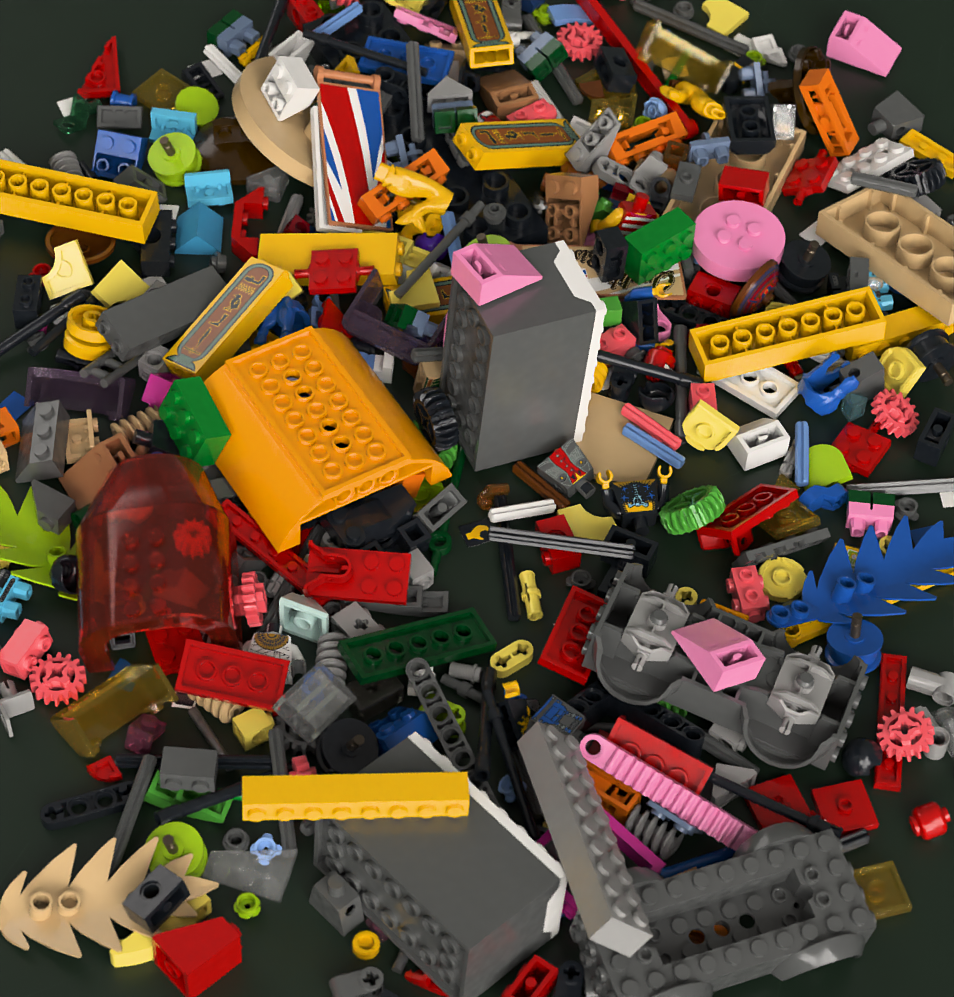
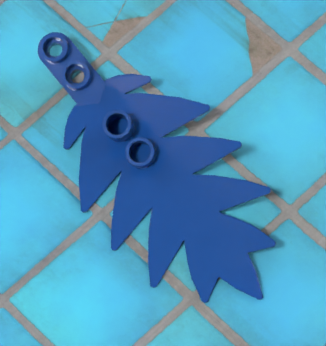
M905 515L895 529L883 559L874 527L870 525L862 540L855 561L854 572L844 540L839 539L828 557L817 588L813 571L810 570L803 584L802 600H795L791 605L772 606L766 613V619L775 628H786L815 620L833 624H851L852 618L846 616H852L855 612L861 613L862 616L904 615L906 610L884 600L935 601L937 596L911 585L954 584L953 575L936 571L954 568V537L944 538L943 521L940 520L926 531L913 549L908 516Z

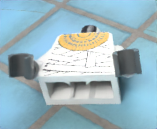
M269 623L266 633H254L252 640L246 641L239 650L289 660L285 684H293L295 674L302 673L304 676H307L306 661L298 646L291 644V636L282 635V625Z

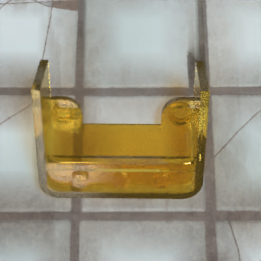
M661 20L647 21L635 51L638 54L637 59L646 64L652 62L680 79L692 82V84L698 86L705 93L718 94L734 62L720 61L660 27L662 24Z
M158 663L133 664L57 712L50 718V721L79 756L89 758L94 757L101 750L99 746L102 744V739L141 713L150 712L151 715L156 714L164 708L163 704L165 702H176L179 698Z

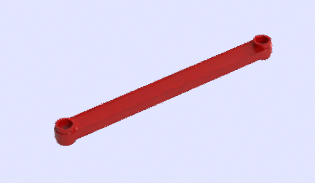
M575 0L596 28L600 30V33L611 47L624 48L637 73V81L650 98L661 99L667 106V114L676 111L688 133L683 140L686 141L698 135L699 129L696 121L692 118L689 119L676 102L662 95L659 87L663 86V84L597 0Z

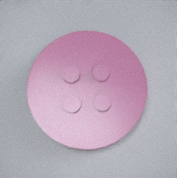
M723 201L703 210L695 220L696 227L692 254L697 263L713 276L728 281L748 282L754 273L767 261L774 259L779 265L785 245L784 228L777 217L764 207L746 201Z

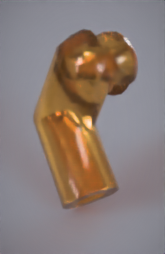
M507 483L486 485L477 496V504L483 510L490 509L491 505H493L492 499L494 496L509 494V485Z

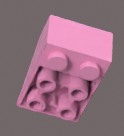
M845 10L829 36L826 56L886 77L902 48L867 18Z
M474 243L453 252L451 275L479 306L539 281L543 277L514 245Z
M715 618L672 630L671 632L713 692L755 679L766 659L752 639Z

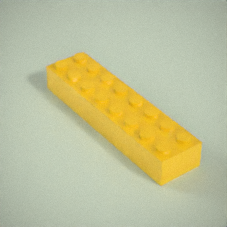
M0 159V214L145 244L160 211L157 191Z
M870 286L690 329L688 348L700 376L703 378V383L882 340L885 334L886 319Z

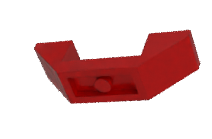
M258 187L235 202L231 247L232 253L244 263L251 256L258 259L259 238L247 237V229H244V226H248L249 219H263L264 210H268L269 196H265L264 187Z

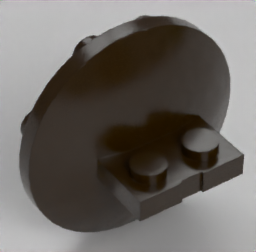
M808 46L803 47L797 54L792 79H779L776 82H769L768 91L785 109L796 108L805 129L815 136L820 135L799 85L809 70L825 68L830 70L831 63L829 58L824 57L820 48ZM809 91L811 98L815 91ZM812 98L813 102H818L817 98Z
M235 115L213 119V121L204 125L193 139L202 157L200 172L229 169L231 185H253L270 175L277 168L246 136Z

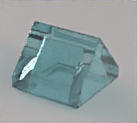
M848 393L843 398L840 410L849 422L864 415L868 397Z

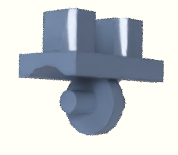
M753 62L747 67L738 70L739 80H750L751 88L741 90V96H764V94L770 93L768 91V83L776 82L775 78H769L768 71L761 72L760 62Z
M703 132L701 139L689 142L688 161L695 162V164L702 165V167L708 164L709 159H716L719 164L728 163L730 138L729 136L710 138L708 132Z
M402 134L395 135L396 140L384 144L387 157L400 155V162L391 163L395 167L404 168L409 165L408 161L413 162L424 155L423 150L416 149L415 143L408 144L409 151L406 152Z

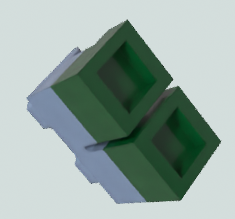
M235 9L207 30V45L213 44L216 48L223 50L227 58L232 54L239 57L247 50V42L252 45L260 38V33L253 29V21Z
M535 31L530 36L531 45L527 48L524 45H520L514 50L523 69L527 70L533 79L538 80L539 83L553 71L551 66L555 69L569 56L563 44L546 31L543 34Z
M472 100L432 104V122L435 134L456 132V129L458 130L461 123L478 122L477 107L473 106Z
M390 304L382 326L388 329L403 330V334L406 337L425 338L427 336L433 338L438 324L429 321V314L407 304Z

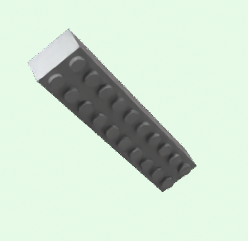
M537 721L517 741L588 938L627 957H631L653 935L648 925L649 920L641 907V899L632 884L633 879L625 866V858L620 853L616 843L617 838L612 833L609 818L603 810L602 800L594 787L595 782L587 769V761L582 756L579 748L580 744L572 735L567 736L559 732L554 726H547Z

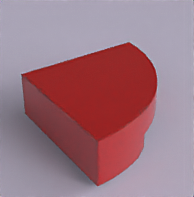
M111 755L86 766L87 772L96 780L117 782L123 779L122 773L115 765Z

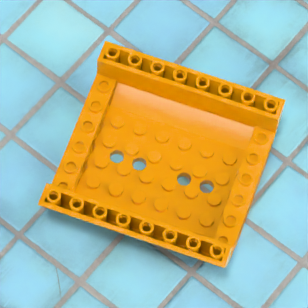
M306 327L226 360L222 367L204 381L208 392L231 433V437L220 453L215 465L277 553L300 544L301 524L424 471L426 474L424 478L431 486L452 477L448 467L353 343L343 333L334 329ZM292 376L298 378V380L289 381L287 378ZM305 393L310 394V396L300 397L299 394ZM326 426H330L336 429L332 431H327L323 428ZM343 443L347 444L348 446L345 448H339L336 446V444Z

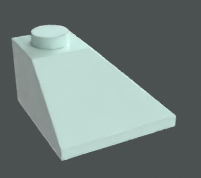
M293 592L280 598L279 617L280 624L283 627L282 631L317 643L320 636L329 633V614L316 600Z

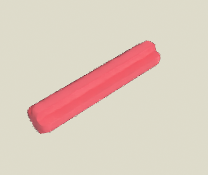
M626 403L622 407L621 414L660 442L675 451L681 446L682 440L631 403Z

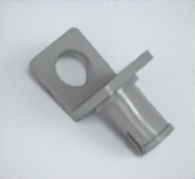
M652 151L633 172L628 186L636 193L642 192L648 195L652 181L660 177L668 168V165L663 162V155L659 151ZM636 181L641 182L645 190L640 189L636 185Z
M6 680L9 686L8 689L4 681L0 684V693L3 699H0V718L9 737H13L9 718L33 710L35 705L30 689L18 693L14 682Z

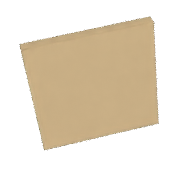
M591 392L588 416L585 420V432L583 433L582 441L576 443L593 467V479H596V474L600 472L601 478L607 481L606 470H610L613 478L609 484L648 480L658 457L622 434V429L628 422L637 426L621 414V409L626 403ZM636 407L671 431L674 424L673 418Z

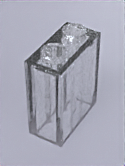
M319 661L281 696L272 709L310 745L357 698L348 687L344 686L333 675L329 668Z

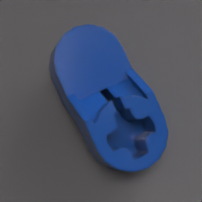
M836 483L829 488L814 485L800 496L799 503L809 513L819 508L834 511L846 502L848 491L840 483Z

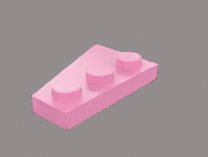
M396 5L393 17L399 23L404 25L409 23L422 32L431 33L440 39L455 44L457 39L456 27Z

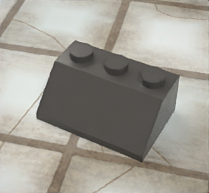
M60 400L36 403L22 421L15 477L16 483L31 482L33 479L38 481L63 477L70 416Z

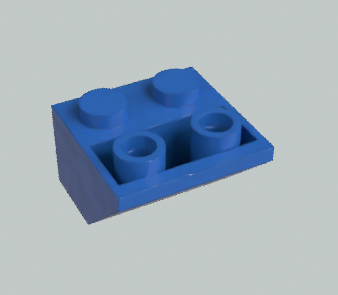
M98 129L91 171H94L97 176L114 179L131 164L141 170L145 161L148 138Z
M402 706L391 709L387 717L382 720H376L368 725L377 737L379 757L415 731L431 743L439 739L425 711Z

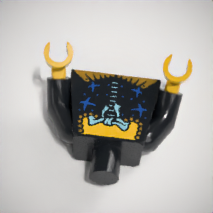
M661 465L658 467L657 476L660 478V483L657 482V479L615 482L611 483L609 487V482L613 478L612 472L606 470L607 481H604L601 478V473L598 472L596 474V481L602 485L600 492L604 510L614 520H618L622 528H634L635 534L640 536L647 535L649 533L648 526L656 524L661 508L666 505V502H669L670 484L667 481L672 474V467L670 465L668 468L669 474L666 476L660 473Z

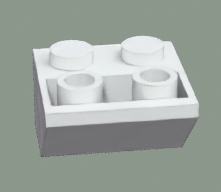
M279 56L260 88L278 121H283L309 107L320 90L303 58Z
M761 418L740 426L739 431L726 445L743 470L747 471L786 456L790 436L779 420Z

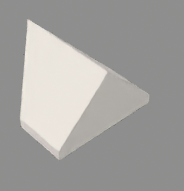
M298 30L288 39L271 48L268 57L274 56L276 61L279 56L302 57L305 62L314 45V41L303 38V33Z

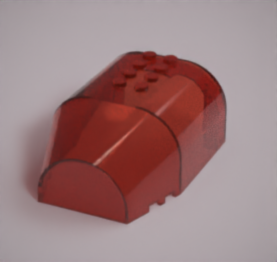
M165 453L139 455L115 465L108 472L76 530L78 651L88 672L96 673L115 670V665L109 655L107 642L119 635L142 631L190 627L205 632L212 644L243 651L241 613L237 600V586H239L237 541L230 521L203 467L189 458Z

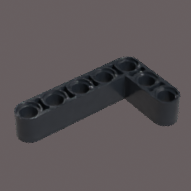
M600 679L567 702L569 706L584 715L586 720L582 732L606 715L616 720L620 715H624L626 720L697 759L701 757L705 739L704 730L658 703L633 705L623 702L611 695L602 685Z

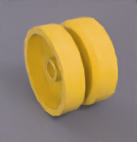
M84 304L70 309L67 314V329L63 339L64 348L68 353L83 360L94 361L111 349L109 343L95 326L102 311L108 308Z

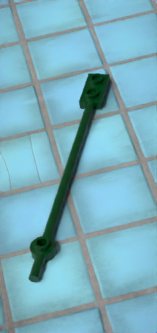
M460 444L449 482L457 490L466 458ZM451 517L437 531L430 534L432 538L428 551L431 553L429 563L434 568V576L437 575L441 556L448 554L452 549V539L450 534L447 533ZM437 542L444 544L443 546H435Z

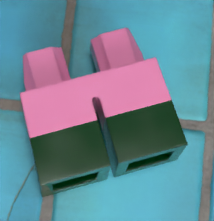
M848 490L845 512L846 528L850 529V535L852 537L864 536L865 530H868L869 526L872 525L877 539L887 536L894 519L895 494L873 492L871 499V492Z

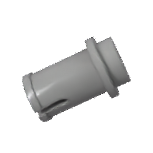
M452 661L448 675L468 680L471 684H475V682L480 683L483 668L478 667V664L472 666Z

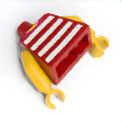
M638 192L634 202L621 201L618 207L603 220H592L590 223V233L618 226L625 237L659 218V214L655 212L652 205L648 204L650 197L645 193Z

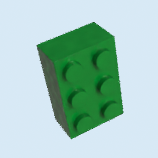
M676 207L625 236L624 238L629 247L624 272L637 285H640L645 281H650L657 274L669 270L676 263L688 259L692 255L696 223L679 207Z
M200 376L176 379L158 409L160 418L164 421L170 437L174 440L180 456L185 461L187 467L214 465L231 437V433Z

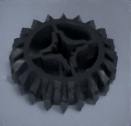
M920 158L894 167L886 173L885 178L918 185L916 197L940 189L946 181V170L941 160L936 158Z
M428 386L420 389L413 397L414 414L419 430L435 452L449 450L456 446L459 441L458 424L450 401L446 398V394L437 386Z

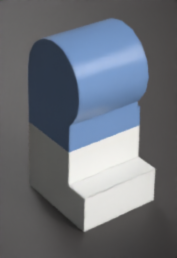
M385 351L384 355H368L365 352H359L382 383L392 384L394 352Z

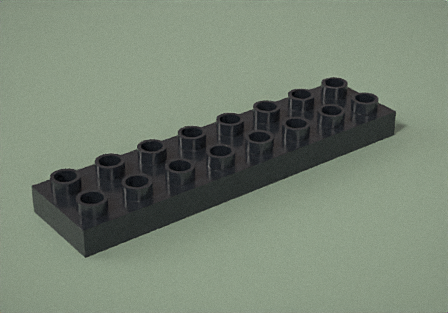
M382 0L363 1L360 3L363 6V12L330 34L332 38L363 48L368 36L406 43L412 41ZM337 13L325 14L317 20L303 24V32L305 29L313 31ZM315 41L310 51V54L319 66H324V69L334 70L347 55L354 57L357 66L361 58L359 55L331 46L328 48L320 46ZM360 72V74H362V75H369V76L372 75V74H369V73ZM421 83L425 139L421 143L411 140L409 102L399 104L394 100L391 101L385 113L382 114L385 143L396 140L395 135L402 134L406 152L409 151L408 144L415 143L416 149L423 150L424 154L433 148L437 151L450 169L446 176L447 181L442 185L454 193L446 211L454 213L456 224L460 221V216L465 211H469L479 200L485 206L490 203H498L506 209L505 219L497 225L489 224L485 220L482 210L476 216V221L470 227H466L459 235L462 248L476 239L479 233L499 235L515 244H547L549 227L506 169L475 171L471 165L461 168L445 141V133L435 134L432 113H427V94L435 87L434 85ZM386 154L387 160L391 163L401 161L400 155L387 157ZM442 229L439 234L445 236L444 230Z

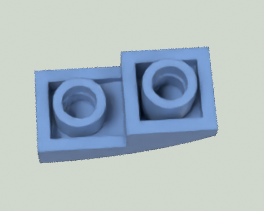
M559 4L548 6L547 13L554 27L566 25L567 23H571L574 26L575 22H578L579 25H582L584 22H586L587 26L594 25L580 5Z

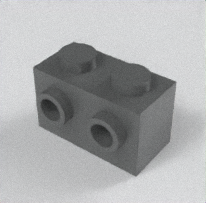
M163 747L160 768L161 788L171 791L215 792L218 750Z

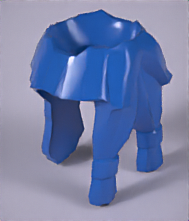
M285 296L260 324L254 344H265L270 329H273L279 338L309 327L311 325V318L299 301Z
M836 351L830 353L828 358H825L821 364L817 365L809 373H803L797 386V392L802 394L805 404L820 416L828 415L837 410L840 401L848 393L857 389L860 384L853 375L845 378L833 391L824 393V388L839 377L840 369L851 363L849 360H846L841 366L827 372V369L840 358Z

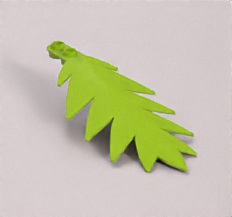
M0 486V545L10 547L0 549V560L36 567L13 570L11 575L54 588L49 576L54 561L62 555H76L83 562V578L85 583L77 588L78 594L58 592L60 597L87 603L96 602L105 606L103 596L124 593L123 589L115 587V574L108 573L106 570L102 574L99 546L86 532L80 534L70 550L71 536L69 525L60 535L46 530L43 532V528L38 525L31 486L18 516L8 494ZM130 596L133 618H138L146 612V604L141 597ZM125 603L110 605V609L126 607Z

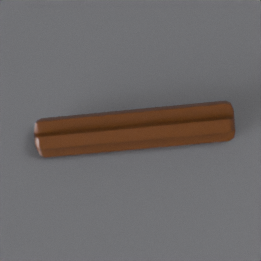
M519 460L513 465L512 472L544 499H553L556 509L570 507V500L524 462Z

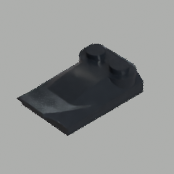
M724 96L723 103L728 136L730 138L729 150L737 155H763L770 153L776 146V136L768 96Z
M402 484L385 487L328 512L327 515L321 517L320 524L339 548L360 549L375 540L380 544L393 537L397 528L411 521L416 502Z

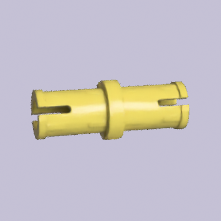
M526 570L519 574L522 587L521 599L525 602L527 618L530 621H537L543 617L540 604L541 591L537 588L535 573L531 570Z

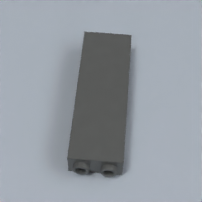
M209 266L102 311L95 326L109 343L112 351L124 362L181 337L222 291L226 283L215 268Z

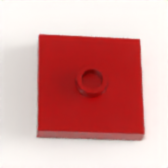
M791 774L748 787V789L794 810L810 815V810ZM744 798L760 830L778 823L795 822Z
M862 779L811 790L810 795L818 815L826 818L827 822L842 827L843 832L841 836L862 828L867 831L878 828L879 822Z

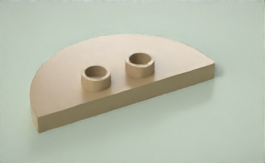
M274 56L259 58L247 65L235 83L232 92V105L235 116L246 136L264 156L292 177L314 187L310 109L312 107L309 106L283 121H278L260 89L275 65L276 59Z

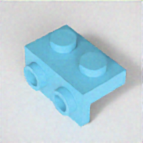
M152 107L150 113L152 127L149 136L150 142L154 143L161 136L172 132L184 133L192 140L198 132L196 113Z
M229 169L184 174L188 208H191L198 202L205 206H222L234 203Z

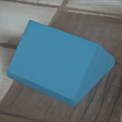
M198 202L179 215L177 218L175 254L214 255L216 251L221 252L224 218L201 202Z

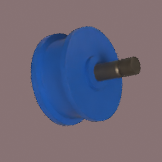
M855 612L852 614L851 624H832L828 628L825 659L829 665L840 666L847 664L855 655L860 657L865 664H868L865 674L872 672L879 666L882 656L883 634L876 625L863 620L861 613Z

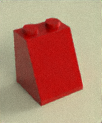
M218 917L155 934L152 937L155 964L185 997H197L242 962L241 932L234 923L231 922L229 924L223 917Z

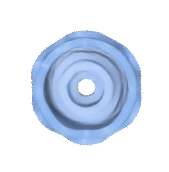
M653 97L644 103L643 116L651 120L668 113L666 104L659 98Z

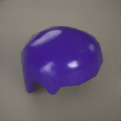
M423 233L416 237L414 245L431 252L445 236L437 233L434 237L428 238L427 233ZM448 249L441 254L436 262L443 260L447 256Z

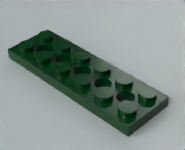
M474 607L340 640L337 648L358 683L364 685L406 674V665L414 658H422L426 660L429 667L494 651L497 642ZM457 632H460L467 636H460ZM435 638L445 640L446 642H439ZM413 643H416L419 646H423V648H417L413 645ZM390 649H393V650H395V651H397V652H401V653H400V654H395V653L391 652ZM367 655H371V656L376 657V658H378V659H376V660L370 659Z

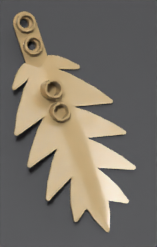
M155 836L138 849L115 872L109 881L108 878L116 843L115 837L111 838L99 849L77 874L70 886L69 882L77 848L75 843L54 858L27 885L23 892L22 888L27 872L22 871L11 882L0 901V931L2 935L12 944L24 950H28L29 945L23 933L57 952L81 958L82 953L71 926L88 938L117 952H121L122 947L111 920L150 938L155 934L162 933L159 928L153 934L142 928L129 918L122 905L128 894L145 880L159 838ZM193 854L172 860L164 865V867L184 880L191 894L170 916L197 917V912L187 901L198 898L219 886L218 882L200 877L185 876L193 859Z

